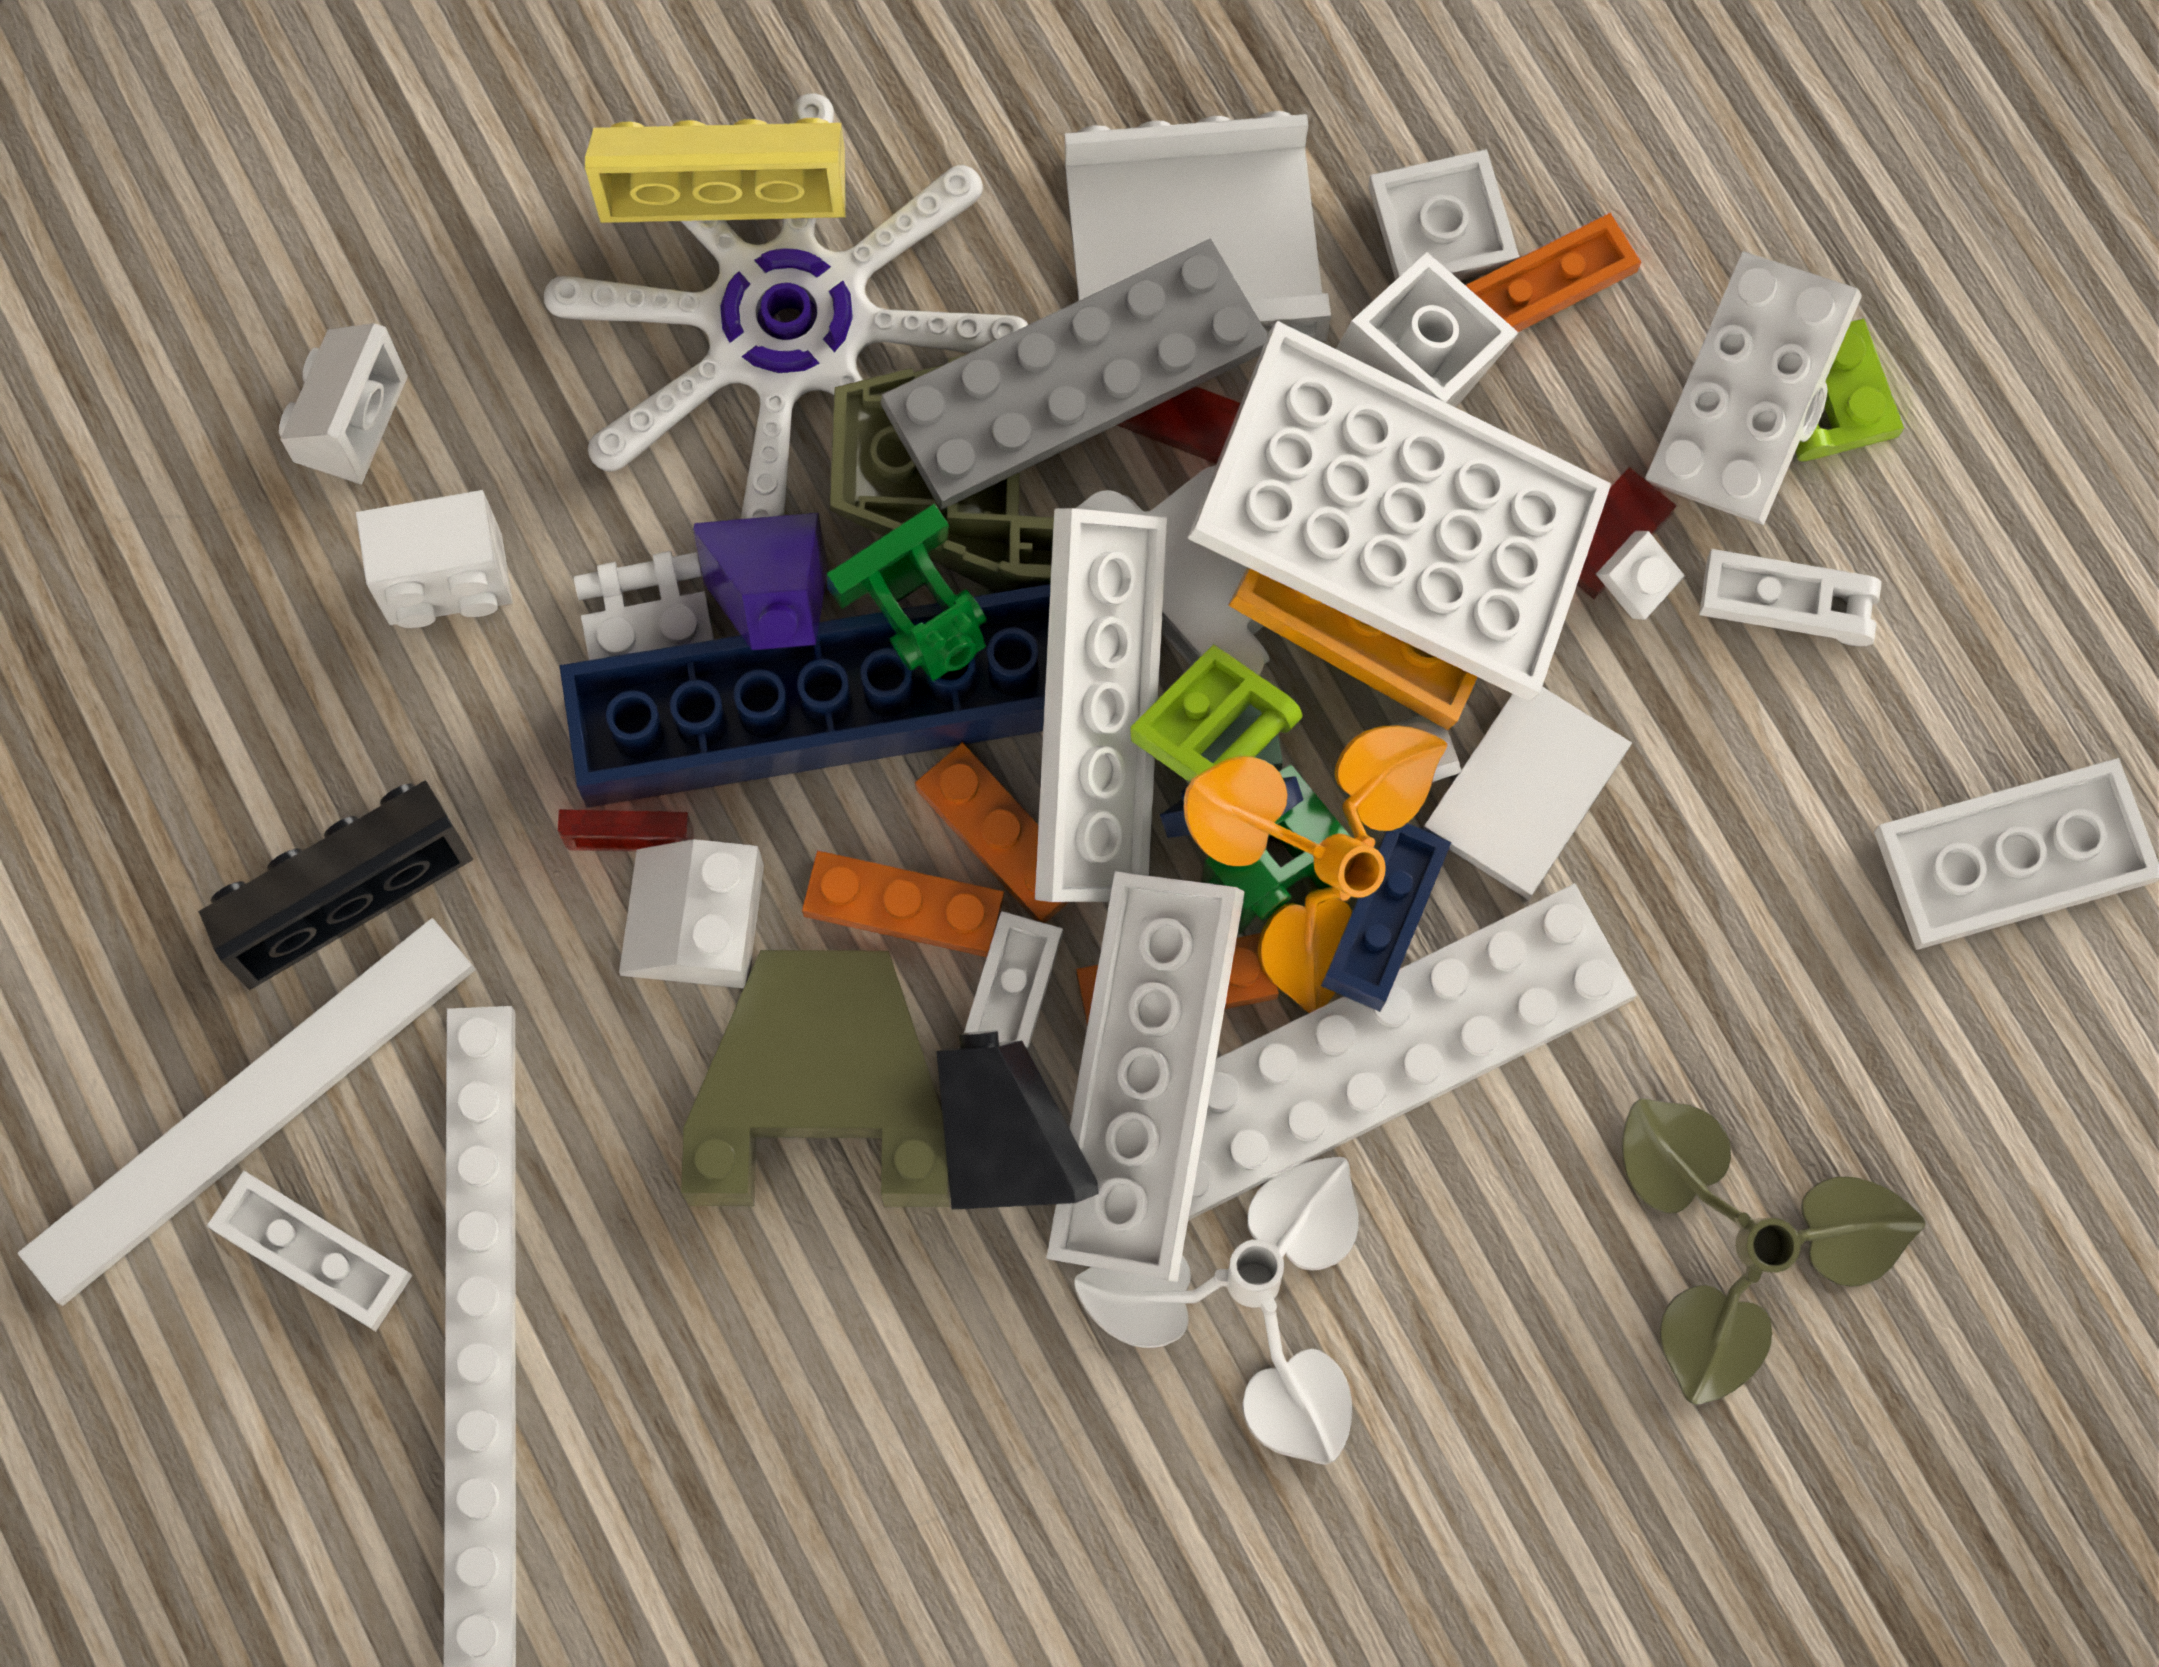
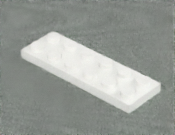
M1054 508L1035 900L1048 902H1110L1115 871L1149 876L1155 758L1131 741L1130 727L1158 700L1167 517L1074 508Z
M1115 871L1069 1128L1097 1179L1099 1194L1077 1203L1056 1204L1046 1259L1178 1282L1245 891L1237 887Z

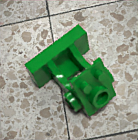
M935 504L929 506L826 573L827 589L841 609L869 592L897 633L890 638V641L903 663L911 671L920 665L932 681H935L948 671H956L966 666L977 652L986 647L979 628L980 625L986 622L982 609L968 590L964 589L955 595L943 580L928 555V552L948 540L949 524ZM925 585L943 612L924 625L921 622L915 626L898 605V602Z
M1291 764L1279 771L1282 778L1296 776L1304 800L1279 817L1275 824L1317 844L1335 834L1350 836ZM1270 834L1268 835V840L1276 838ZM1278 839L1294 858L1283 867L1276 863L1266 849L1258 861L1246 866L1226 865L1209 856L1204 862L1201 883L1237 887L1245 891L1238 928L1240 934L1256 915L1261 921H1264L1278 908L1285 905L1292 897L1286 889L1300 879L1309 877L1319 890L1332 887L1317 876L1314 869L1313 855Z

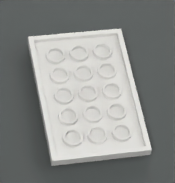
M1277 321L1268 333L1187 539L1530 702L1541 691L1611 483Z

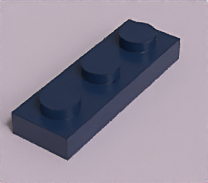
M1409 823L1398 829L1385 832L1378 849L1385 861L1384 879L1374 893L1366 897L1357 898L1322 981V987L1381 1012L1452 842Z

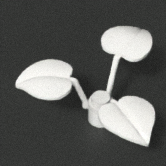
M1332 1157L1305 1162L1266 1182L1253 1197L1248 1210L1247 1225L1250 1234L1255 1240H1249L1240 1244L1231 1256L1229 1269H1218L1214 1277L1194 1290L1187 1291L1191 1272L1183 1255L1178 1282L1090 1267L1075 1277L1074 1286L1076 1293L1090 1317L1102 1329L1118 1340L1142 1348L1161 1347L1180 1339L1188 1326V1311L1185 1303H1197L1222 1286L1228 1288L1230 1295L1239 1304L1251 1308L1261 1307L1264 1314L1270 1355L1275 1368L1259 1371L1247 1384L1242 1407L1244 1419L1249 1430L1264 1446L1286 1456L1323 1465L1332 1463L1338 1458L1349 1436L1352 1419V1399L1347 1379L1338 1364L1320 1350H1303L1286 1362L1282 1351L1276 1315L1277 1304L1274 1298L1277 1296L1284 1271L1283 1256L1285 1254L1294 1265L1301 1269L1321 1270L1336 1265L1351 1251L1358 1232V1210L1351 1184L1349 1163L1346 1158Z

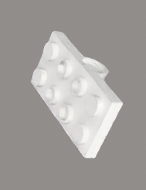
M1742 251L1645 480L1657 488L1764 525L1799 441L1805 442L1810 438L1821 418L1827 398L1826 378L1862 297L1858 288Z

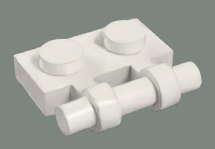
M667 551L653 554V561L617 567L616 562L597 565L598 572L574 576L578 600L603 596L606 610L581 615L589 660L715 640L705 592L680 595L678 581L702 577L697 552L673 557L672 552ZM659 586L661 600L625 607L623 592Z

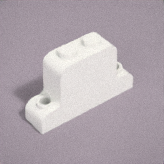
M1216 466L1205 468L1151 511L1143 512L1130 497L1109 490L1093 494L1075 508L1167 517L1161 633L1191 666L1214 644L1256 674L1262 676L1263 666L1270 659L1254 634L1264 626L1228 606L1247 567L1187 539Z

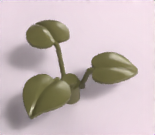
M1642 1098L1632 1105L1627 1116L1622 1136L1625 1172L1635 1193L1645 1203L1664 1213H1677L1684 1210L1697 1195L1705 1204L1740 1227L1735 1246L1739 1259L1747 1266V1269L1731 1286L1727 1297L1715 1287L1708 1285L1694 1286L1675 1296L1667 1305L1662 1316L1660 1341L1664 1356L1685 1399L1692 1404L1708 1403L1732 1393L1747 1382L1766 1359L1772 1341L1771 1319L1766 1310L1761 1306L1739 1301L1741 1294L1752 1283L1760 1280L1762 1272L1776 1273L1787 1270L1798 1259L1801 1245L1805 1241H1810L1809 1258L1819 1274L1838 1285L1862 1286L1879 1279L1889 1271L1910 1242L1925 1227L1926 1222L1921 1214L1895 1192L1865 1179L1841 1176L1821 1181L1806 1192L1802 1199L1801 1209L1803 1218L1808 1226L1807 1229L1796 1231L1788 1222L1777 1218L1752 1219L1747 1213H1742L1712 1194L1706 1187L1719 1182L1725 1176L1731 1160V1146L1728 1135L1722 1125L1712 1115L1687 1104L1660 1102Z

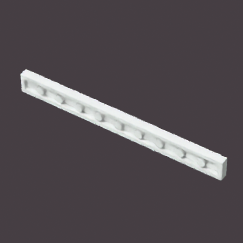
M512 1006L447 1009L444 1667H516L515 1010Z

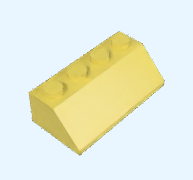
M804 118L798 120L795 124H767L757 119H744L737 121L733 125H705L698 121L684 120L676 122L672 126L644 127L636 122H619L608 128H593L585 155V170L600 223L846 217L845 148L842 124L829 123L820 118Z

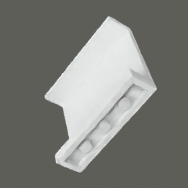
M1272 111L1252 119L1230 120L1224 116H1210L1201 119L1197 123L1170 125L1165 121H1149L1139 125L1137 128L1110 130L1108 127L1096 125L1082 128L1077 133H1065V170L1078 301L1211 238L1267 334L1274 324L1279 321L1318 341H1326L1331 312L1328 293L1322 294L1305 152L1308 130L1307 114L1290 115L1284 111Z

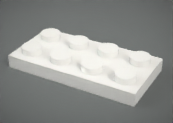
M2119 758L1880 824L1874 831L1916 950L2156 883L2159 880V862Z

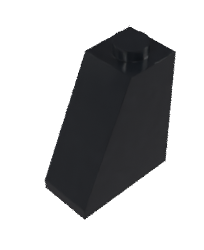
M998 1030L968 1032L959 1034L958 1046L936 1051L952 1210L1072 1204L1099 1194L1097 1179L1022 1040L999 1042Z

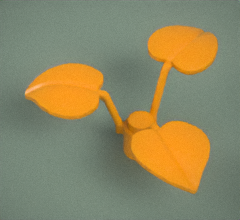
M1381 726L1362 732L1346 745L1336 763L1334 774L1339 787L1350 795L1344 801L1342 810L1354 838L1345 834H1335L1317 844L1275 824L1284 812L1287 804L1286 785L1281 773L1273 765L1256 757L1238 756L1226 759L1194 777L1186 788L1184 817L1187 827L1197 845L1211 858L1231 866L1251 865L1258 861L1264 853L1268 835L1270 834L1313 855L1314 869L1317 876L1323 882L1332 886L1309 892L1305 899V906L1290 903L1278 908L1263 927L1258 943L1259 962L1268 979L1308 1013L1327 1005L1335 993L1322 987L1321 984L1352 913L1350 906L1344 901L1349 900L1351 896L1361 898L1374 893L1381 885L1385 876L1384 858L1378 850L1373 848L1375 846V839L1366 834L1362 824L1378 831H1392L1404 826L1418 813L1430 791L1437 765L1448 746L1443 739L1431 733L1409 726Z

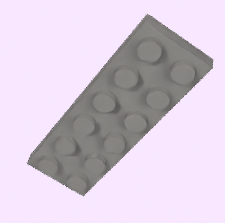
M1210 238L882 394L881 406L937 505L942 510L1259 356L1268 334Z

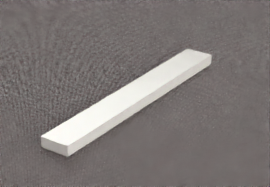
M431 918L17 1254L56 1303L64 1306L476 969L437 922Z

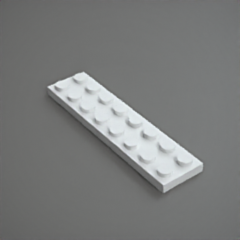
M1574 883L1399 969L1381 1012L1343 996L1217 1058L1188 1221L1299 1164L1308 1162L1633 1001L1637 994L1576 884Z

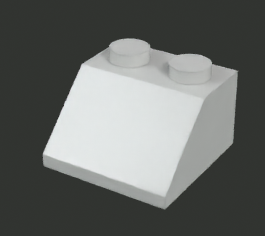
M1426 252L1351 321L1336 350L1456 408L1513 342L1518 332Z
M372 323L328 329L320 348L315 347L310 351L303 368V388L296 403L290 402L286 406L279 425L280 440L293 462L362 485L408 377L386 327Z
M692 839L637 849L619 969L620 976L744 989L750 975L764 870L758 846Z

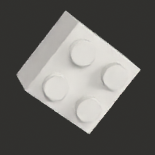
M483 490L356 512L366 584L389 625L398 624L403 628H420L435 622V617L456 613L466 617H481L497 611L498 606L513 603L502 533Z

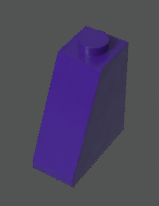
M819 512L695 523L693 531L703 582L752 650L816 645L827 577L826 573L828 570Z

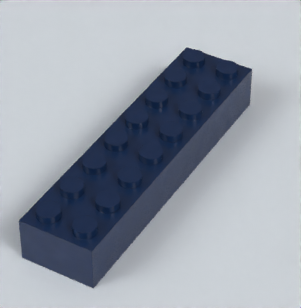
M1051 584L975 596L974 599L986 617V622L979 626L986 647L977 652L966 666L956 671H948L935 681L931 680L920 665L911 671L903 663L890 641V638L897 633L882 612L819 622L816 645L752 650L744 638L739 635L559 665L576 784L586 807L589 808L960 745L962 742L964 744L1043 732ZM938 603L902 609L915 626L921 622L924 625L943 612Z

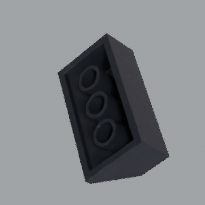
M426 780L416 786L409 783L391 790L381 799L380 807L361 818L350 816L334 823L325 831V838L303 851L297 848L282 853L269 863L267 872L248 883L238 881L223 887L212 896L210 900L212 904L198 911L220 961L249 990L474 860Z

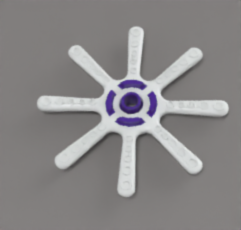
M811 93L800 96L794 102L792 108L791 124H795V122L804 118H820L833 123V105L829 99L820 94ZM956 165L950 168L856 246L840 252L827 250L818 243L814 230L816 218L783 219L780 234L774 240L759 245L747 243L738 237L726 220L681 221L716 258L719 264L717 280L711 287L699 292H686L571 276H558L552 279L544 291V304L547 310L556 317L575 320L685 324L700 328L709 338L710 348L708 354L700 363L607 425L590 439L588 455L592 463L608 472L623 468L717 390L728 384H745L758 393L760 410L741 519L783 516L785 512L792 409L801 395L810 391L821 390L834 396L835 387L864 380L857 371L856 360L859 353L873 343L887 342L970 353L1028 325L1023 318L1011 315L886 310L872 304L865 294L866 282L874 272L965 211L978 200L983 190L982 180L978 173L965 165ZM787 308L796 309L802 313L791 322H779L773 319L777 312Z

